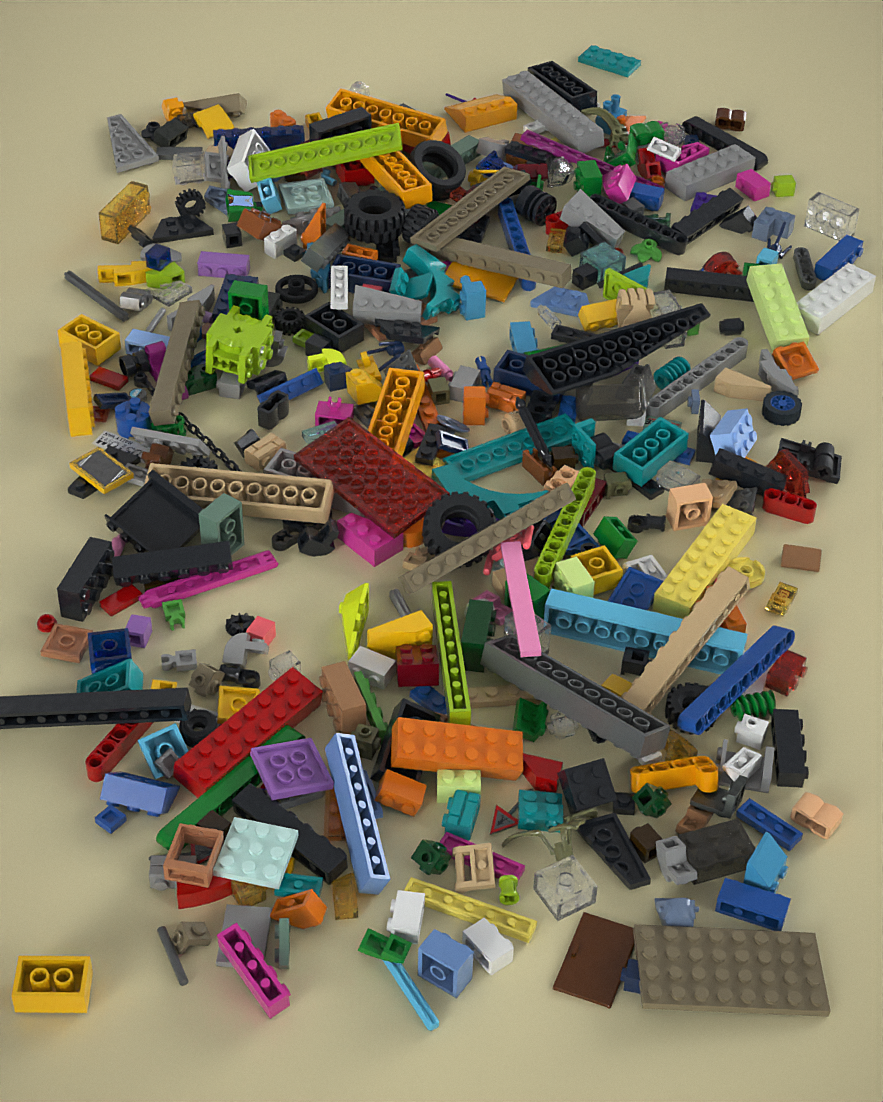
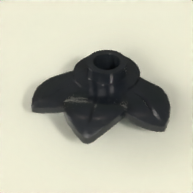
M154 121L149 122L146 129L142 130L141 136L143 138H151L154 141V132L157 128H160V124Z

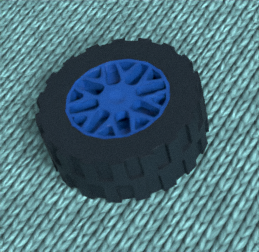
M770 392V394L764 397L762 416L774 425L789 426L795 424L801 415V399L791 392Z

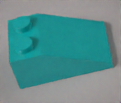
M129 658L77 680L76 693L143 690V672Z

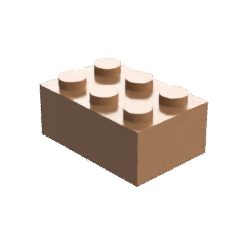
M342 661L321 667L322 676H319V681L323 691L322 702H326L328 716L334 719L335 731L351 735V732L356 730L359 723L366 725V703L346 662Z

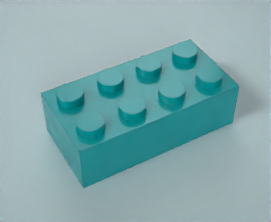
M659 417L614 453L613 470L616 472H626L628 479L642 487L687 450L689 433Z

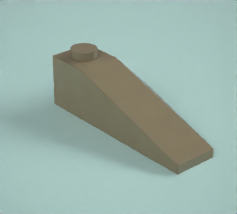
M239 93L183 102L186 109L201 111L219 104L228 116L236 118L245 114L247 100Z

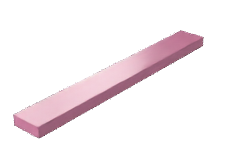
M501 542V552L520 657L541 656V646L521 542Z

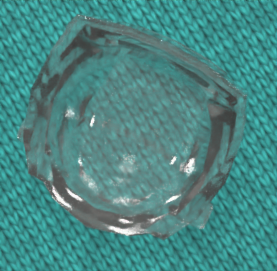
M564 157L555 158L550 163L547 188L563 186L572 180L574 168Z

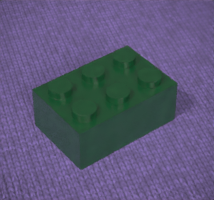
M469 600L461 639L465 671L484 673L485 667L480 663L485 642L493 640L490 638L495 636L496 625L492 624V622L495 623L497 613L496 610H493V602Z

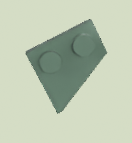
M279 918V925H275V939H279V948H275V963H279L280 969H289L290 922L289 918Z

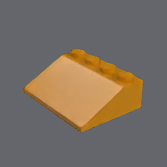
M494 94L447 106L444 110L466 133L516 120L518 104L510 96Z

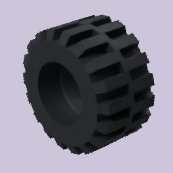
M421 204L412 206L402 226L404 227L402 229L403 240L412 244L410 237L439 216L437 210Z

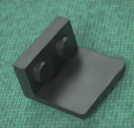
M739 775L735 782H731L729 790L719 788L715 792L708 793L698 788L691 798L690 804L700 810L713 812L719 817L731 819L743 799L748 778Z

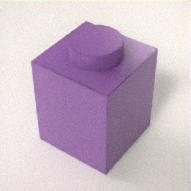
M132 614L124 630L125 643L128 646L145 648L152 634L151 617Z

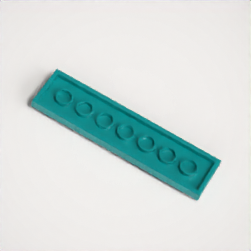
M566 413L536 424L549 452H551V447H564L572 444L573 425L575 423ZM524 428L445 457L443 462L445 465L449 464L458 475L470 482L521 463L523 451L527 449L530 455H532V450L536 447L527 429Z

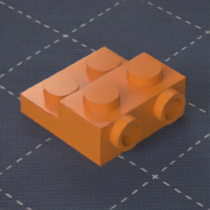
M804 341L800 343L794 342L786 347L780 346L773 350L772 355L776 365L780 369H786L788 374L792 376V380L812 375L819 371Z

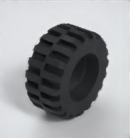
M368 189L353 194L344 205V227L353 239L356 238L357 241H363L367 244H384L395 240L402 234V229H404L402 226L405 221V204L394 193H389L386 190L380 191V189Z
M458 491L452 492L450 496L447 493L441 495V500L435 499L432 502V506L428 507L423 521L422 536L424 537V546L428 547V553L437 556L459 543L448 539L441 530L442 524L448 519L456 517L467 519L474 524L477 532L495 523L494 512L491 508L487 509L488 503L484 500L479 501V496L475 494L472 497L468 495L469 492L458 494ZM490 549L463 565L471 567L474 561L478 564L482 561L483 557L489 554Z

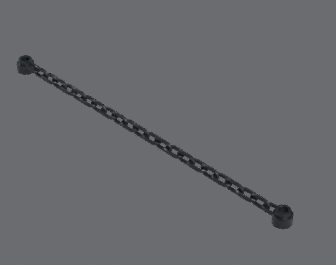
M143 372L136 373L134 385L138 388H147L153 396L155 388L148 381L147 375ZM179 412L178 415L184 417V425L190 433L196 435L209 447L212 453L218 459H221L229 470L241 471L239 466L233 460H229L226 454L220 448H217L209 437L204 436L195 424H191L188 418L182 412ZM282 520L283 528L296 521Z

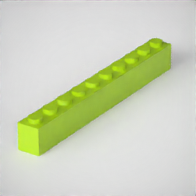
M432 582L431 601L448 723L471 726V707L452 582Z

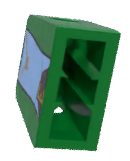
M227 189L225 202L228 222H238L244 208L250 210L255 208L262 211V202H254L251 192Z

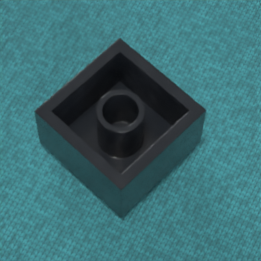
M604 758L564 769L557 773L570 814L617 800Z

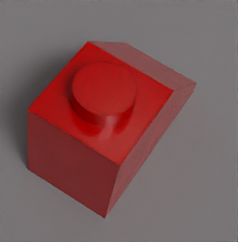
M523 753L522 774L536 791L557 793L560 784L557 773L562 771L563 762Z

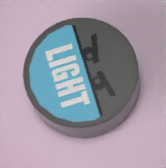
M135 388L129 392V397H137L140 401L145 402L147 400V392L142 388Z

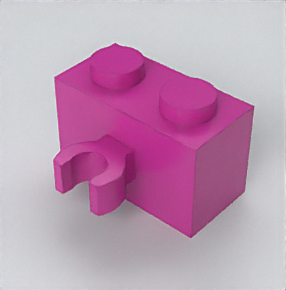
M330 396L328 401H318L315 412V428L351 431L354 420V404L341 403L340 397H338L337 402H332Z

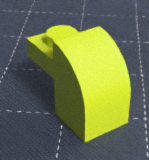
M322 349V354L307 356L308 371L317 368L318 372H323L324 365L342 362L347 365L343 354L334 349Z

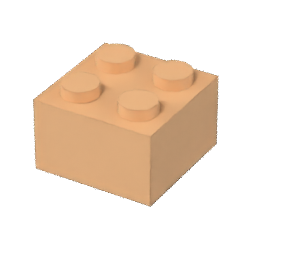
M706 483L670 488L666 517L673 531L706 526L708 524L713 496Z

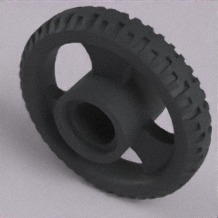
M298 274L289 275L276 283L275 293H280V300L284 302L302 304L316 297L318 285L311 277ZM305 284L309 285L312 290L305 289Z

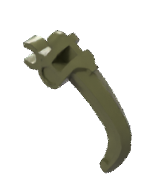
M600 107L581 110V113L584 115H597L606 122L611 130L609 136V147L611 149L615 145L617 151H619V141L628 143L629 132L609 111Z

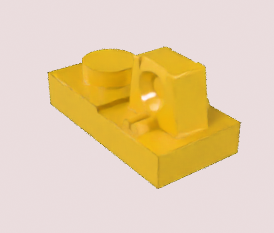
M366 351L360 353L361 359L356 360L358 368L363 369L381 381L382 377L373 355L368 356Z

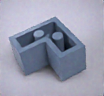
M765 207L754 221L752 238L767 242L768 238L772 235L778 236L783 222H786L781 237L788 239L793 232L795 215L776 210L772 207Z

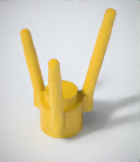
M473 169V171L469 172L468 182L470 186L481 183L488 179L484 178L481 173H496L499 170Z

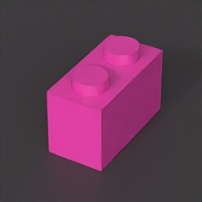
M753 169L737 174L735 187L754 202L769 196L771 183Z

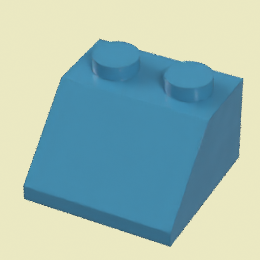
M765 832L747 862L743 883L776 893L779 887V879H784L788 871V867L785 866L787 855L770 833Z

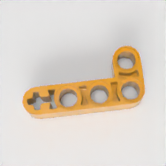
M706 756L640 765L630 769L631 791L637 793L646 783L656 787L661 786L665 790L696 785L699 790L708 793L719 789L718 767Z

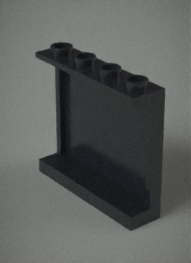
M151 470L147 474L149 481L111 517L107 514L104 515L107 522L106 526L109 530L119 533L120 538L125 543L130 542L134 545L133 548L138 553L186 546L200 532L199 513L202 508L157 472Z

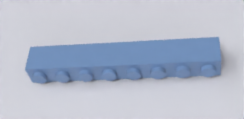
M335 733L325 747L331 778L334 782L335 795L358 892L379 895L391 879L355 735Z

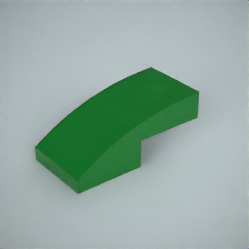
M368 928L358 951L381 960L403 964L412 943L392 933L390 937H386Z

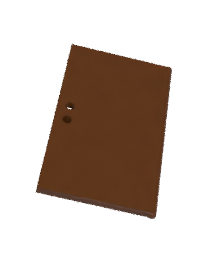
M583 912L553 985V990L610 1009L621 983L622 967H627L628 960L635 946L633 928Z

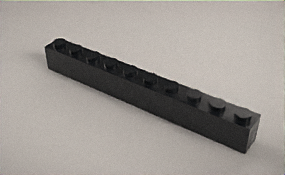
M188 687L0 696V729L188 721L192 701Z

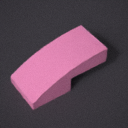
M488 590L473 598V600L485 598L493 602L494 608L497 611L495 623L500 626L508 622L510 616L513 615L512 609L501 604L500 597Z

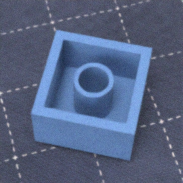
M434 929L418 948V976L457 998L472 980L474 951L467 945L460 944L451 939L448 934Z

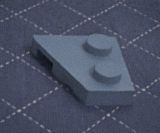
M209 186L204 195V200L227 215L225 202L227 189Z

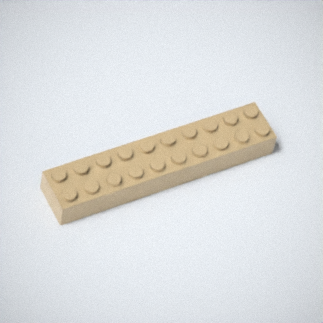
M150 463L148 473L154 470L202 509H205L216 498L225 493L241 501L243 516L325 524L329 518L335 493L332 481L328 479ZM148 475L146 476L144 485L149 481Z

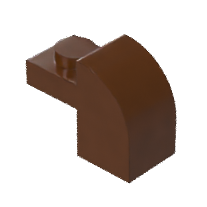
M152 443L150 452L143 451L141 459L146 463V469H149L150 463L170 465L174 451L169 446Z

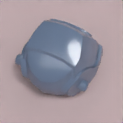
M655 898V908L662 926L693 927L696 912H699V907L695 906V900H689L688 898Z

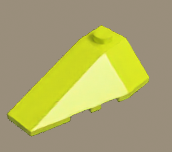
M364 583L347 593L344 602H340L339 613L342 614V626L348 661L358 650L369 614V583Z

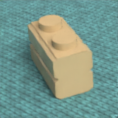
M270 433L244 450L245 462L259 472L267 466L280 448L286 449V443L275 434Z

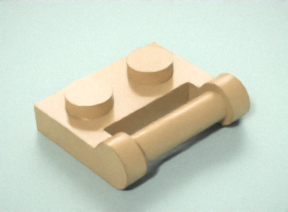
M491 843L457 846L452 849V856L455 858L457 880L455 892L466 893L471 890L496 888ZM466 855H470L472 876L470 881L465 880L464 857Z

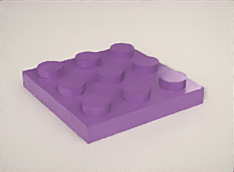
M312 738L251 748L250 755L271 800L333 789L334 782Z

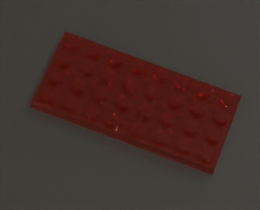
M350 417L294 454V460L316 478L331 480L335 493L394 539L426 516L428 507L432 506V502L435 499L441 500V495L446 493L450 496L446 489Z

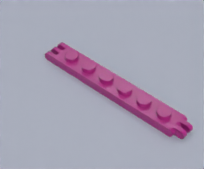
M267 550L234 561L233 570H229L226 573L213 572L206 576L192 575L189 578L180 579L147 590L138 599L143 608H158L162 606V602L184 599L276 568L278 562L272 553Z

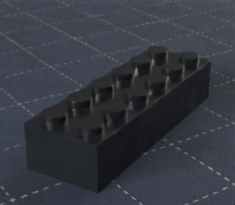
M554 61L528 67V72L580 112L583 109L597 107V91Z

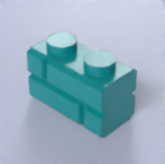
M456 790L454 797H449L447 804L449 813H444L442 819V827H445V833L449 832L467 841L471 839L480 810V794Z

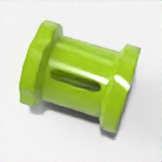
M513 875L501 876L498 882L501 888L499 900L504 905H514L520 899L516 889L518 878Z

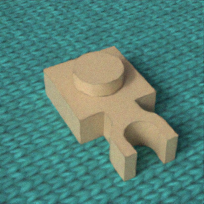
M417 546L415 553L409 552L403 561L402 568L412 570L426 562L429 554L427 549L425 552H420V547Z

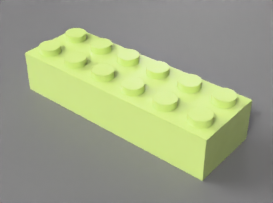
M782 263L750 266L746 281L772 352L777 347H786L794 342L800 343L804 341L807 346L810 337Z

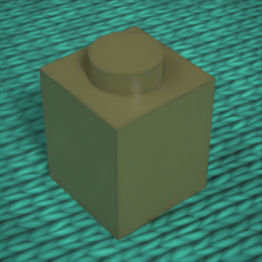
M445 377L428 379L427 388L434 405L448 404L450 402V389Z

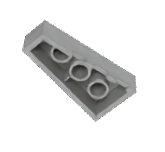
M581 189L564 206L560 220L571 227L578 228L583 222L587 223L606 242L604 248L610 252H613L619 246L625 232Z
M355 285L353 317L363 324L374 325L375 318L391 321L402 320L406 323H421L422 301Z

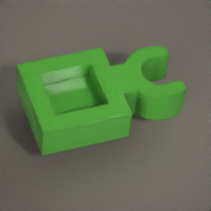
M182 600L162 602L166 622L169 621L170 629L173 631L175 624H180L182 629H184L185 611Z

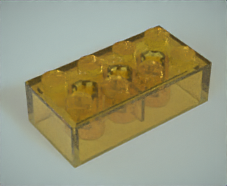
M131 181L99 212L102 240L119 244L130 233L127 230L130 224L136 227L150 214L151 206L148 185Z

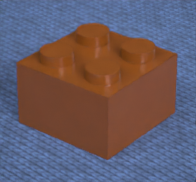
M244 208L237 223L238 227L263 241L271 232L279 230L283 225L281 220L274 217L271 218L270 213L263 210L260 212L255 208H251V210Z

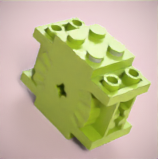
M233 305L227 315L220 313L206 333L205 372L212 374L215 369H220L227 373H233L238 375V382L243 384L253 374L258 376L261 370L265 369L268 359L270 360L273 355V350L271 349L274 341V336H272L274 329L272 316L265 315L261 321L251 318L249 315H241L240 307Z

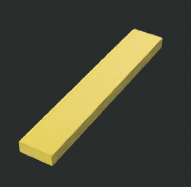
M413 877L410 878L404 891L425 893V907L473 924L485 918L490 924L492 923L497 927L499 933L529 943L537 926L536 920Z

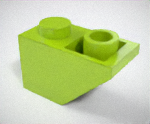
M175 262L145 272L146 283L150 288L172 290L185 285L184 270Z

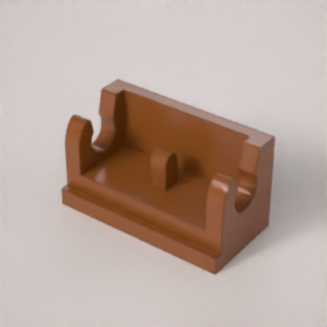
M533 448L532 455H530L527 449L524 450L522 467L544 486L546 481L554 476L557 468L552 466L551 470L538 458V450L536 448Z

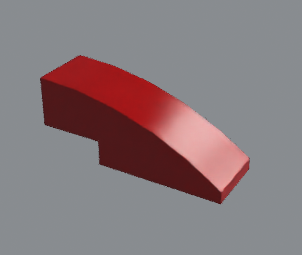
M217 876L212 877L209 888L177 882L178 909L193 908L221 900L246 887V882Z

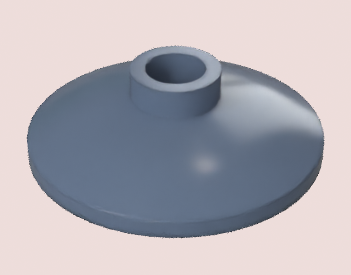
M437 415L436 417L443 426H447V433L454 435L455 432L467 433L470 431L466 425L443 415Z

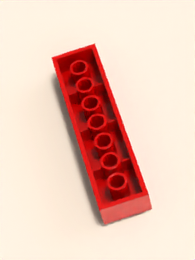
M294 667L290 668L174 762L173 778L199 798L250 755L251 748L260 747L286 725L292 728L296 727L321 705L323 691Z

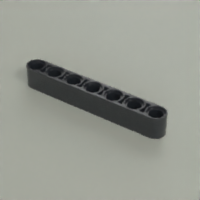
M694 116L682 123L684 132L689 135H697L699 141L717 151L736 144L746 152H749L755 157L754 171L768 164V158L763 152L698 116Z
M592 194L590 196L623 230L644 240L653 239L656 241L657 246L673 254L683 255L685 253L688 242L686 235L602 195Z

